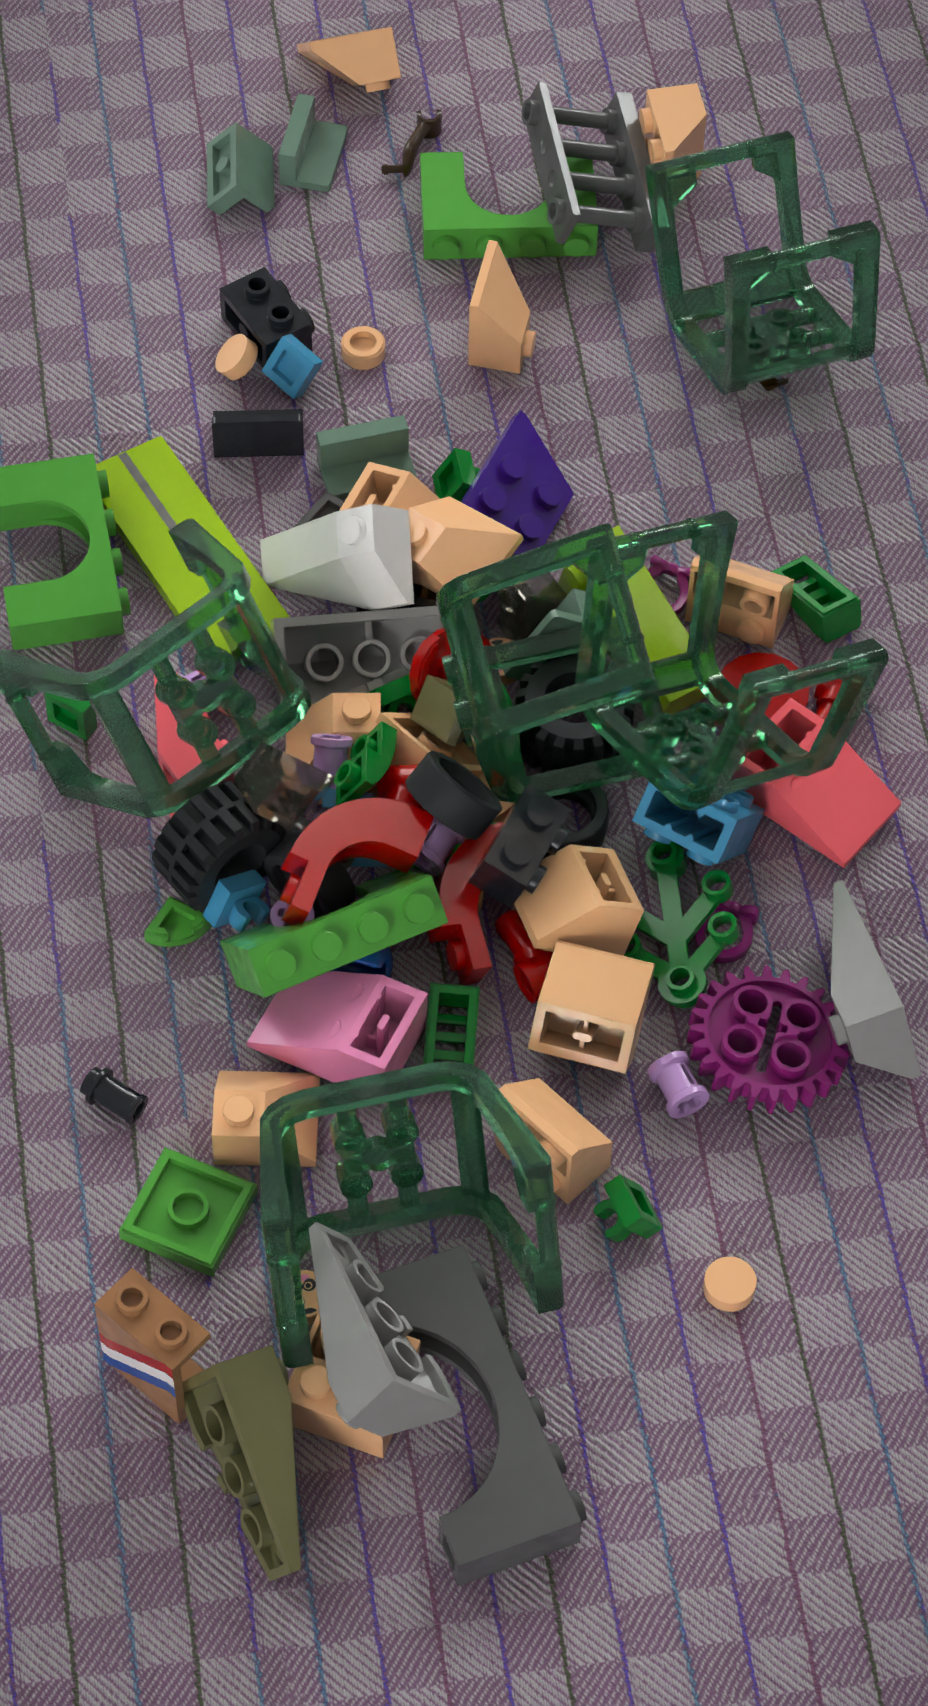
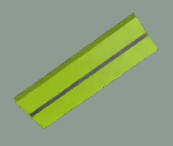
M158 436L96 464L97 471L106 470L110 497L102 498L104 510L113 508L116 531L204 659L207 661L212 657H218L223 665L226 666L271 645L270 621L274 618H287L290 616L164 438Z

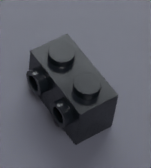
M265 267L219 288L221 318L235 335L243 334L256 343L258 347L256 361L262 369L282 336L292 334L312 351V333L315 331V326L310 314L306 309L298 308L291 299L286 285L281 280L276 281Z
M528 784L512 805L468 882L508 907L514 904L524 890L532 894L547 871V868L540 864L546 852L555 855L569 832L562 824L571 809L531 784Z

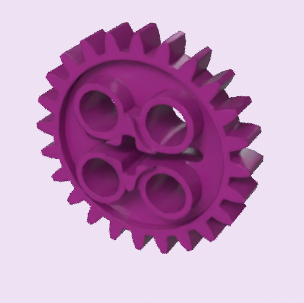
M746 966L744 967L741 980L730 971L725 973L723 984L712 980L707 994L700 993L698 995L696 1006L692 1008L688 1022L690 1027L686 1042L693 1044L689 1057L690 1060L701 1061L697 1074L700 1077L714 1075L711 1086L713 1091L725 1086L729 1088L728 1102L730 1103L734 1102L740 1095L747 1097V1110L750 1111L755 1107L757 1101L765 1103L768 1114H773L776 1103L782 1102L789 1113H793L798 1099L810 1108L813 1105L816 1094L826 1098L832 1084H839L850 1053L847 1052V1043L838 1046L832 1033L828 1017L835 1015L836 1012L833 1002L822 1003L826 990L819 988L813 992L808 991L806 988L809 978L806 976L796 984L791 982L790 970L788 969L782 972L780 978L773 977L769 966H764L761 976L758 977ZM778 1006L781 1009L765 1072H758L756 1065L772 1007Z

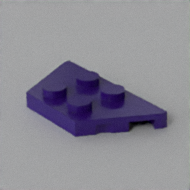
M519 410L509 421L461 503L520 533L524 540L509 559L526 560L532 563L539 555L574 493L529 418L523 411Z

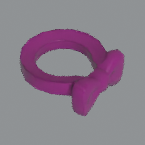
M653 555L650 559V568L647 569L653 579L662 574H668L677 578L680 590L679 598L670 605L677 615L687 605L690 568L680 567L676 563H669Z
M728 900L720 903L710 917L720 911L732 913L739 919L743 938L737 946L722 950L714 960V962L719 963L735 962L746 955L752 945V925H756L759 921L758 907L741 905L738 902ZM710 917L694 935L697 949L706 940L705 929L708 926Z

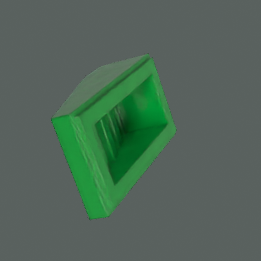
M807 555L771 571L794 579V582L805 576L808 577V579L798 584L794 583L791 607L825 643H829L860 627L862 623L861 599Z
M430 983L421 1082L472 1086L480 987ZM438 1006L467 1009V1016L439 1014ZM437 1024L466 1026V1033L436 1031ZM435 1042L465 1044L464 1052L435 1049ZM433 1061L463 1062V1071L433 1069Z

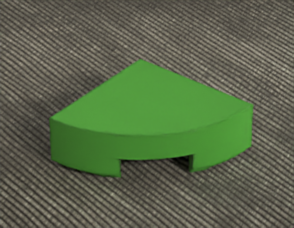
M169 896L145 930V942L163 947L185 945L199 939L212 925L203 917L204 912L195 911L189 905Z

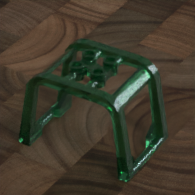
M788 130L689 155L685 154L681 157L645 166L661 293L667 317L679 341L723 395L745 390L748 384L844 359L850 363L872 356L876 339L880 232L877 226L871 220L828 230V238L804 244L795 137ZM750 158L755 171L774 178L782 250L772 252L768 246L725 256L724 281L683 291L674 207L697 185L696 171ZM831 256L853 264L852 329L816 289L809 276L807 262ZM791 297L795 298L801 308L793 311L786 308H776L764 315L750 318L751 307ZM725 314L723 329L704 333L696 323L700 320ZM814 323L818 329L808 331L797 327ZM830 343L833 345V348L811 353V348ZM725 346V353H720L717 348Z
M726 510L596 541L591 546L575 678L578 700L585 717L595 730L670 802L684 810H698L711 806L723 796L792 775H814L833 766L889 660L887 650L874 638L836 648L832 659L792 671L781 663L745 673L737 690L720 672L714 652L725 580L739 522ZM692 539L691 549L700 555L687 652L604 674L617 589L644 567L647 549ZM836 679L843 680L837 697L809 752L802 749L764 714L773 697L794 693L797 690ZM696 686L715 705L712 706L700 702L692 704L688 710L674 714L658 713L653 716L650 725L636 729L615 710ZM725 724L719 737H716L714 735L716 727ZM678 741L683 743L680 753L666 757L663 756L673 753ZM762 749L780 765L731 780L734 772L742 768L746 755L750 752Z
M192 518L182 521L168 532L188 570L199 577L202 575L210 593L120 658L99 670L81 673L39 662L5 648L0 651V690L36 751L38 759L44 765L59 794L62 796L143 818L165 816L177 811L192 797L203 792L208 787L217 785L295 727L305 717L311 707L312 696L305 682L289 668L250 592L251 578L243 562ZM221 617H224V619L218 622L217 625L233 656L226 650L216 646L207 630L210 625ZM188 641H191L197 652L194 658L196 670L206 676L204 680H197L193 683L187 678L176 674L167 657ZM235 660L264 678L283 697V701L257 722L253 717L257 705L256 699L248 690L240 687L234 676ZM150 669H152L157 679L155 686L157 698L169 706L177 721L176 731L178 737L185 743L193 746L201 760L199 765L172 784H169L118 691ZM43 692L77 701L89 700L136 787L92 773L69 745L57 740L52 742L26 696L32 698L37 693ZM216 708L221 713L232 718L240 733L219 750H217L214 744L218 736L217 726L209 718L202 715L204 712H210Z
M611 524L597 525L460 575L446 583L437 592L436 605L451 651L450 655L442 657V662L448 683L452 686L456 699L453 704L461 731L463 730L468 747L474 746L476 757L488 785L500 801L515 802L528 784L552 797L666 772L678 767L677 757L668 729V722L664 715L650 658L645 646L644 635L640 628L625 575V567L622 564ZM570 565L575 566L599 586L604 584L608 586L616 617L494 646L483 645L472 599ZM603 648L612 655L606 674L510 708L508 707L499 674L500 669ZM639 694L646 720L638 723L628 753L532 776L526 775L515 733L588 708Z
M454 1061L417 1065L303 1089L282 1096L269 1105L260 1117L261 1225L276 1317L275 1325L278 1330L281 1356L285 1367L297 1368L314 1364L303 1300L301 1259L311 1249L309 1228L315 1222L348 1237H354L451 1215L464 1214L475 1216L484 1221L516 1269L538 1314L558 1310L564 1306L562 1260L560 1259L551 1157L484 1070L471 1064ZM439 1091H450L460 1186L442 1187L418 1192V1183L424 1176V1170L414 1146V1141L419 1135V1128L413 1113L408 1107L407 1098ZM387 1102V1106L381 1113L382 1128L386 1137L378 1135L367 1138L364 1128L357 1117L356 1109ZM335 1113L336 1117L330 1123V1136L336 1153L340 1155V1160L335 1167L336 1178L342 1194L347 1198L348 1208L308 1218L294 1124L306 1119ZM481 1114L497 1135L510 1157L518 1193L528 1213L535 1212L538 1250L499 1196L489 1190ZM388 1168L392 1182L397 1186L398 1197L368 1203L367 1194L373 1188V1180L369 1170L376 1172Z

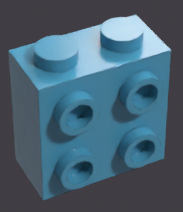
M685 765L684 769L681 767L650 778L632 821L645 827L643 832L649 838L664 844H670L673 841L687 848L686 855L694 861L713 866L714 863L720 864L746 853L765 809L753 804L754 797L746 791L732 786H728L725 790L710 782L712 776L697 767Z

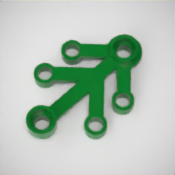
M655 841L647 850L645 861L651 876L658 881L663 920L644 910L636 929L667 947L669 963L644 950L639 937L635 933L629 943L635 945L632 951L625 953L624 956L654 963L653 978L658 980V990L663 1000L678 1008H690L696 1005L698 995L700 993L705 994L708 980L705 971L726 945L734 943L740 935L739 925L732 913L720 911L710 917L720 903H724L731 898L734 887L730 876L725 871L712 870L708 872L701 882L702 894L683 916L678 879L687 869L686 857L679 844L673 841L670 844ZM671 853V855L666 859H658L660 856L664 854ZM716 883H725L724 887L718 891L710 890ZM710 917L708 921L710 935L689 958V941ZM723 924L732 925L724 933L716 932L718 927ZM689 978L683 985H674L680 979Z

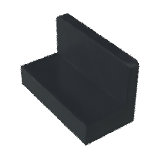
M303 409L213 411L212 437L214 458L304 455Z

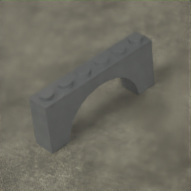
M464 1245L375 1274L384 1286V1291L378 1297L386 1302L397 1315H404L413 1328L407 1336L421 1340L419 1351L449 1363L473 1384L485 1401L495 1425L498 1449L486 1480L477 1492L463 1505L439 1517V1540L457 1585L469 1583L580 1543L581 1524L587 1520L583 1501L576 1489L569 1491L562 1476V1474L566 1473L562 1452L556 1442L548 1444L542 1427L546 1426L543 1408L536 1395L528 1397L522 1381L527 1379L523 1361L517 1350L509 1352L503 1338L504 1335H507L505 1320L499 1306L493 1305L490 1307L484 1291L488 1290V1284L480 1262L478 1260L471 1262Z

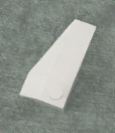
M377 504L363 505L333 512L260 540L262 578L268 587L374 611L414 604L409 510Z

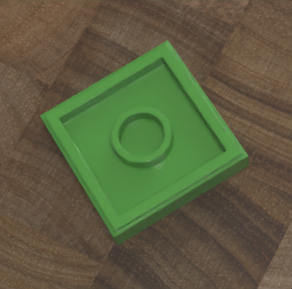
M164 1147L119 1229L120 1239L213 1277L258 1193L257 1184Z

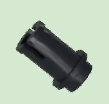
M94 1067L86 1075L80 1088V1092L86 1096L85 1100L87 1103L93 1105L97 1102L124 1119L129 1125L134 1124L139 1119L148 1103L146 1095L138 1093L114 1078L113 1071L110 1068L102 1070Z

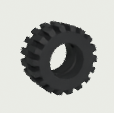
M567 652V657L564 658L554 654L547 657V664L538 661L531 666V674H524L520 680V689H517L515 699V713L520 735V754H527L526 762L533 769L541 766L542 773L548 770L570 769L582 772L592 778L594 773H598L601 777L610 773L611 764L618 767L624 760V752H629L634 724L635 694L633 687L627 686V676L623 671L615 673V664L606 660L600 663L597 661V655L587 653L586 658L577 657V652ZM564 711H580L591 715L594 719L583 723H570L554 715Z
M225 781L218 786L215 784L198 793L174 813L154 844L155 850L152 853L153 865L192 909L204 912L218 880L254 869L264 878L267 875L264 868V858L284 840L286 831L282 823L247 786L239 781L234 783L232 781Z

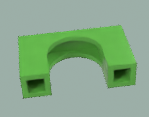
M463 152L420 153V195L424 260L484 258L489 240L498 241L505 258L596 256L598 225L576 223L565 244L557 243L552 224L547 219L548 207L546 200L537 208L522 214L502 215L489 212L474 203L466 191ZM566 157L570 172L594 174L593 160ZM575 190L578 205L597 207L595 192Z
M94 453L0 467V531L42 525L59 526L77 534L89 548L81 564L67 575L52 580L3 587L13 650L124 634L122 616L131 615L127 587L118 588L116 576L124 575L120 547L111 549L109 537L117 536L113 508L104 510L102 498L110 497L106 470L97 471Z
M396 869L355 886L359 900L342 909L289 926L278 927L263 923L221 940L220 943L236 986L265 998L448 923L432 876L413 871L404 873Z

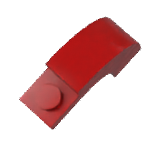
M386 798L356 799L341 803L320 814L302 831L280 868L291 873L280 897V901L287 903L281 920L291 925L304 922L311 911L327 869L342 860L358 857L369 858L407 873L419 857L434 817L426 810L417 806Z
M503 821L491 824L477 840L466 839L455 851L434 882L448 923L427 931L429 943L448 940L446 946L447 961L451 970L457 971L460 985L479 983L492 968L478 916V900L482 890L468 881Z

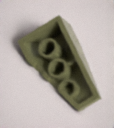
M273 1345L217 1363L182 1382L185 1400L184 1410L193 1435L202 1452L212 1449L222 1468V1473H219L217 1481L223 1493L227 1494L230 1492L235 1498H238L243 1508L240 1515L241 1527L269 1581L301 1570L291 1395L287 1387L289 1377L283 1361L276 1356Z

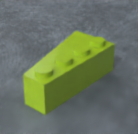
M617 525L571 548L556 588L564 599L573 588L589 592L600 625L594 637L638 691L643 704L648 709H652L661 721L708 697L717 677L620 526Z

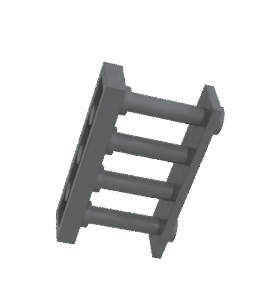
M538 82L530 98L526 99L523 104L522 121L527 126L548 207L547 219L552 224L556 242L565 244L576 223L627 228V231L631 233L635 251L651 253L668 226L632 93L616 91L608 107L600 112L552 106L547 83ZM557 124L600 129L601 133L604 134L606 144L562 139ZM566 157L607 161L613 167L615 176L570 172ZM575 190L617 194L619 199L622 200L624 210L578 205Z

